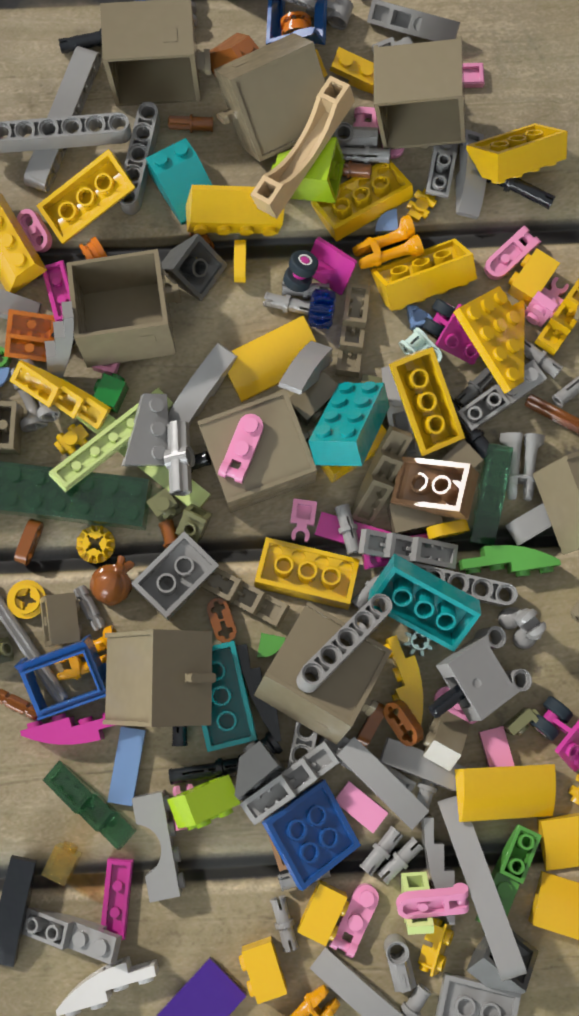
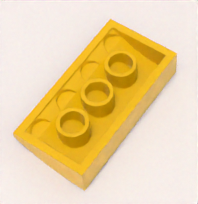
M108 149L36 206L60 242L65 244L135 190L136 187L116 155Z
M390 160V164L377 163L373 165L371 179L352 177L340 184L336 203L311 201V205L326 229L337 242L379 218L383 213L413 198V185Z
M304 316L231 351L238 357L227 376L241 403L278 385L294 358L310 341L316 342Z
M266 537L254 587L348 610L360 559Z
M555 764L455 769L459 822L553 816L556 797Z
M579 813L537 819L538 831L542 835L540 843L545 871L578 867Z
M541 871L528 921L533 926L579 940V882Z

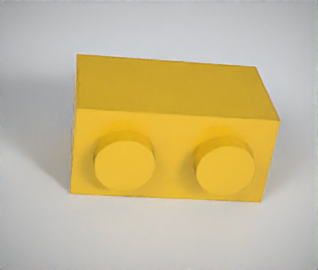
M536 248L532 255L528 253L520 265L523 267L521 272L515 271L510 278L508 284L511 287L507 293L519 301L523 299L525 305L528 306L536 293L543 290L560 262Z
M319 880L297 926L298 933L324 946L327 945L329 940L333 941L339 928L336 925L339 916L344 917L350 902L346 901L348 898L347 893Z
M272 936L242 946V955H239V961L242 971L247 970L250 980L247 981V987L250 997L255 996L257 1004H261L286 995L287 984Z

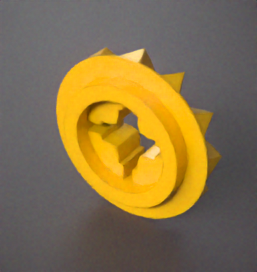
M91 525L83 529L79 537H77L76 549L80 557L85 561L93 564L102 563L113 554L115 539L107 528ZM89 537L95 540L101 539L99 545L102 552L96 548H89L92 545Z
M19 581L9 590L7 605L16 617L32 619L41 614L39 599L47 594L42 586L35 581ZM30 592V597L36 603H28L27 607H25V602L18 599V596L25 597Z

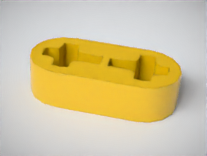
M246 239L234 240V283H246Z
M461 519L427 527L426 531L428 539L435 540L463 534L470 531L467 520Z

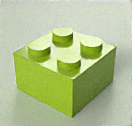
M230 775L208 780L167 799L177 827H187L188 831L194 828L205 827L212 823V819L223 818L234 812L233 807L241 804L235 796V788Z

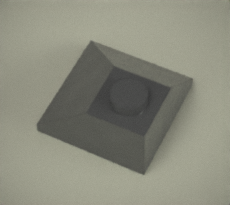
M199 234L193 235L171 249L162 261L164 275L172 283L178 284L181 289L199 301L203 300L228 266Z
M253 741L243 749L244 754L239 757L235 796L238 800H245L286 769L272 751L261 741L257 743Z
M512 930L527 974L502 982L486 936H484L475 948L466 971L486 987L525 993L539 951Z

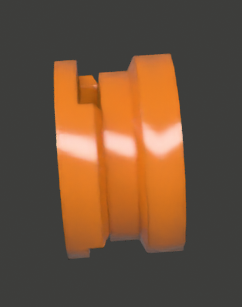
M293 11L285 14L280 20L281 35L311 27L310 15L302 11Z
M96 237L91 238L90 242L86 244L87 246L79 245L86 260L107 257L106 252Z

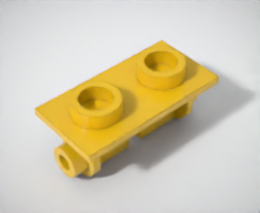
M433 917L434 933L426 934L424 939L432 942L433 946L430 947L423 944L418 960L421 971L429 972V969H431V977L439 974V971L443 972L447 957L444 956L446 946H450L454 936V931L451 930L452 925L445 923L443 926V920Z

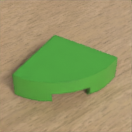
M261 633L257 657H269L278 652L286 637Z

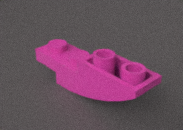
M105 712L102 713L103 718L93 721L92 716L77 720L78 725L75 723L74 716L66 717V713L51 717L52 722L42 724V720L28 723V729L21 730L20 733L23 737L43 743L73 745L105 739L103 729L114 725L103 724Z

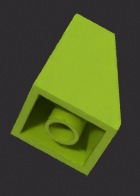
M337 137L330 138L290 199L336 203L345 164ZM291 150L279 153L277 155L276 163L272 164L271 170L275 168L288 155V153Z

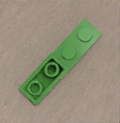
M513 545L483 546L479 549L481 557L461 559L457 562L459 572L466 571V574L469 575L481 573L480 568L490 567V571L505 569L504 565H506L508 574L515 573L516 577L528 576L530 571L539 570L540 574L554 572V567L561 565L560 559L550 554Z
M517 824L508 839L491 874L506 916H508L519 885L524 883L542 835ZM477 914L475 920L478 921V922H480L479 917H478V914Z

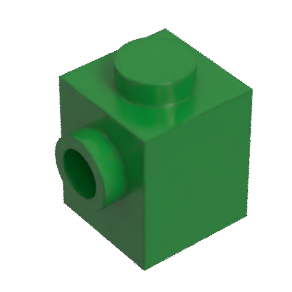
M104 373L102 379H98L95 383L93 397L111 407L110 411L118 414L129 387L124 382L125 379L120 375L112 373L110 376Z

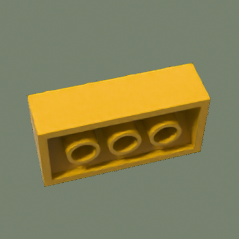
M534 123L466 145V150L482 178L491 180L494 184H502L506 182V179L519 178L524 173L537 172L541 167L554 166L557 162L567 159L568 131Z
M192 185L185 206L187 232H194V234L199 235L206 233H217L218 235L240 233L242 236H250L252 234L274 236L279 233L283 225L284 209L277 219L259 210L250 195L255 187Z
M0 193V281L6 291L15 294L47 271L6 199Z
M455 238L424 249V255L413 257L408 255L370 269L382 301L390 311L401 310L415 302H423L428 297L444 294L458 286H466L471 281L477 279L473 253Z
M433 347L419 350L389 364L422 456L465 438Z

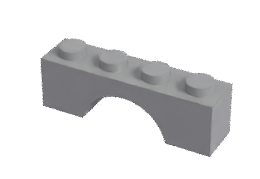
M165 790L141 794L132 798L136 824L151 829L158 837L161 845L159 863L145 876L150 903L179 897L182 894V888L186 887L184 873H179L177 862H181L179 846H174L173 836H176L174 821H170L168 811H171L167 799L170 796L165 795Z

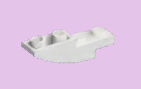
M130 956L117 960L114 964L103 966L81 981L67 995L57 1008L56 1015L75 1016L84 1008L91 1007V1010L102 1008L112 995L111 989L114 992L127 989L129 984L139 982V985L153 981L159 971L157 959L132 966Z

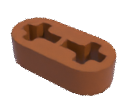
M32 518L29 519L15 552V562L24 565L30 563L43 531V522Z
M214 598L207 605V612L214 634L222 643L233 641L236 638L237 629L229 605L222 598ZM216 602L225 606V609L222 610L223 619L220 620L216 612L212 613L211 610L215 608L214 603ZM224 621L226 627L233 630L229 634L230 638L228 639L219 635V632L222 631L221 622Z
M395 700L386 704L384 707V717L401 743L406 746H413L419 743L424 736L423 729L407 704L402 700ZM396 708H397L398 711H399V713L397 714V716L394 714V711L396 710ZM410 730H412L413 735L411 737L408 735Z
M378 702L376 710L370 717L367 716L356 737L366 748L384 717L385 705Z

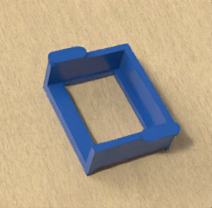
M268 0L266 45L290 35H281L280 20L285 15L286 1ZM317 0L314 27L299 29L292 33L313 41L314 44L326 45L327 0Z
M90 634L79 642L32 659L22 658L14 666L21 675L37 714V720L106 697V663L101 662ZM83 653L97 689L47 706L37 683L34 670Z

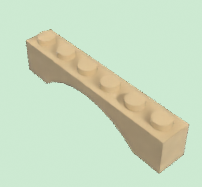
M329 76L317 94L308 122L294 147L275 168L262 176L250 194L259 210L276 219L278 218L354 104L355 100L349 84Z

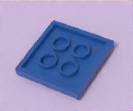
M320 779L262 821L296 886L302 891L361 846L325 779Z

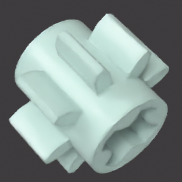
M413 630V634L405 632L408 642H405L403 646L409 645L411 648L410 655L418 651L420 656H424L423 649H433L429 645L431 639L415 630ZM416 634H418L419 638L424 639V643H421V648H419L418 644H413Z

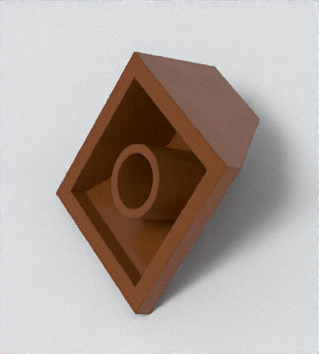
M234 34L210 50L211 72L216 77L214 69L259 49V47L249 35Z

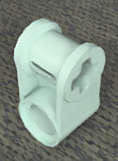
M416 327L411 336L405 341L401 340L398 343L406 356L419 350L433 347L440 365L442 359L440 349L436 347L420 328Z

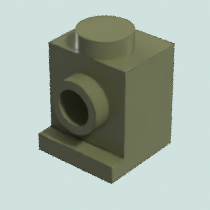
M167 488L146 501L160 522L171 520L182 512Z
M191 503L184 509L183 516L175 533L181 535L185 531L198 543L205 533L212 513Z

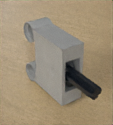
M492 626L478 630L472 640L436 665L450 690L428 706L429 713L434 718L440 717L458 703L469 722L482 721L517 693L527 691L531 687L532 677L527 670L504 671L492 649L501 648L506 643V633L501 627Z

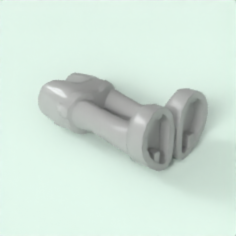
M31 359L24 360L25 362L36 366ZM16 367L11 369V376L13 375V372ZM14 384V389L21 396L28 416H25L20 421V427L23 432L42 429L48 425V422L55 421L60 417V410L55 405L49 408L38 400L39 408L33 396Z
M520 432L500 433V443L508 448L507 477L504 478L508 499L516 500L518 484H523V498L525 501H531L536 486L533 473H535L538 448L544 445L545 435L526 433L523 435ZM523 439L525 446L524 474H519Z
M508 607L503 609L498 616V623L503 629L511 630L518 626L520 627L513 635V643L518 649L533 647L536 641L541 639L547 628L544 621L540 622L536 618L538 613L534 609Z

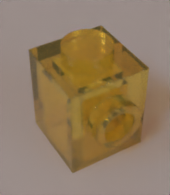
M59 842L55 845L41 875L65 886L70 881L82 856V852L78 851V846L71 842Z

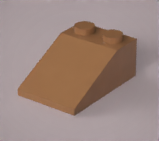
M402 456L404 463L397 473L391 498L392 504L444 517L469 520L479 475L471 464Z

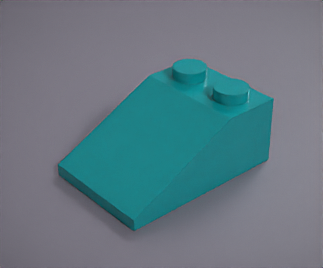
M185 138L145 158L149 176L181 225L187 223L185 206L191 186L212 185L198 155Z

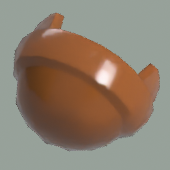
M120 555L117 557L116 564L103 565L98 568L90 579V589L93 596L99 602L110 606L117 605L125 600L132 590V582L127 572L134 567V562L125 561V557Z

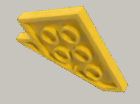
M498 286L456 309L453 313L504 394L523 383L524 300L522 299L512 305L506 293Z

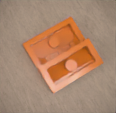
M9 309L4 357L46 362L45 341L54 340L50 337L54 332V315Z

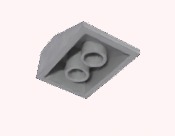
M184 531L131 584L168 621L191 598L219 565Z

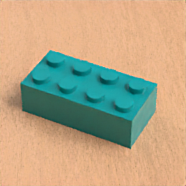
M369 381L365 383L344 382L338 384L308 441L315 465L363 466L390 407L384 383Z
M395 553L369 590L368 601L376 594H385L391 599L392 610L388 614L389 617L453 652L481 616L480 600ZM374 606V609L382 612L380 607Z
M230 641L213 645L212 673L216 674V681L212 683L211 725L202 726L207 752L258 739L236 642Z

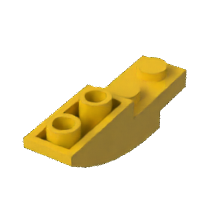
M338 47L329 71L348 79L350 86L374 94V63Z
M395 635L385 639L387 644L384 645L392 650L388 659H393L395 668H392L394 677L397 682L401 681L402 686L393 689L395 694L392 695L393 701H404L421 725L423 688L415 655L405 658L398 637Z

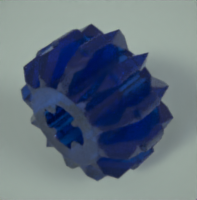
M323 288L313 291L309 306L308 321L310 327L330 329L333 324L336 306V294L334 291Z

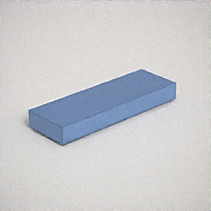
M121 726L107 802L133 806L132 798L136 792L146 730Z

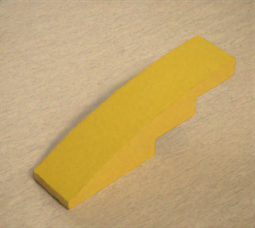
M579 279L534 342V344L553 356L577 323L574 316L579 304Z
M22 360L18 362L10 379V382L50 408L55 405L73 419L80 417L97 430L102 427L111 410V407L73 384Z

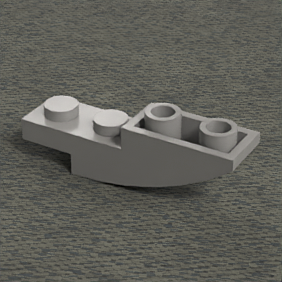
M372 0L367 19L368 23L432 41L456 39L461 23L381 0Z
M465 129L466 143H459L460 171L456 175V214L477 220L483 203L487 179L481 177L466 150V145L484 140V134Z
M458 143L433 146L425 194L448 198Z
M532 360L524 366L523 383L505 394L499 384H496L457 413L470 431H473L522 399L527 393L546 381L547 377L536 362Z
M390 367L381 368L382 382L385 384L390 406L387 411L389 426L391 425L409 432L413 436L411 443L403 454L404 457H422Z
M32 907L27 910L22 931L23 935L61 950L69 948L110 965L117 962L122 940L121 935L107 931V927L75 916Z

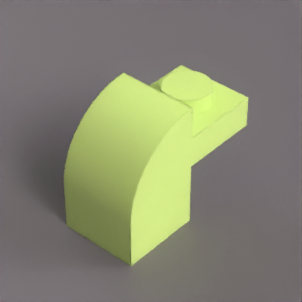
M426 871L401 873V894L407 891L430 889ZM432 917L404 918L408 935L434 933Z

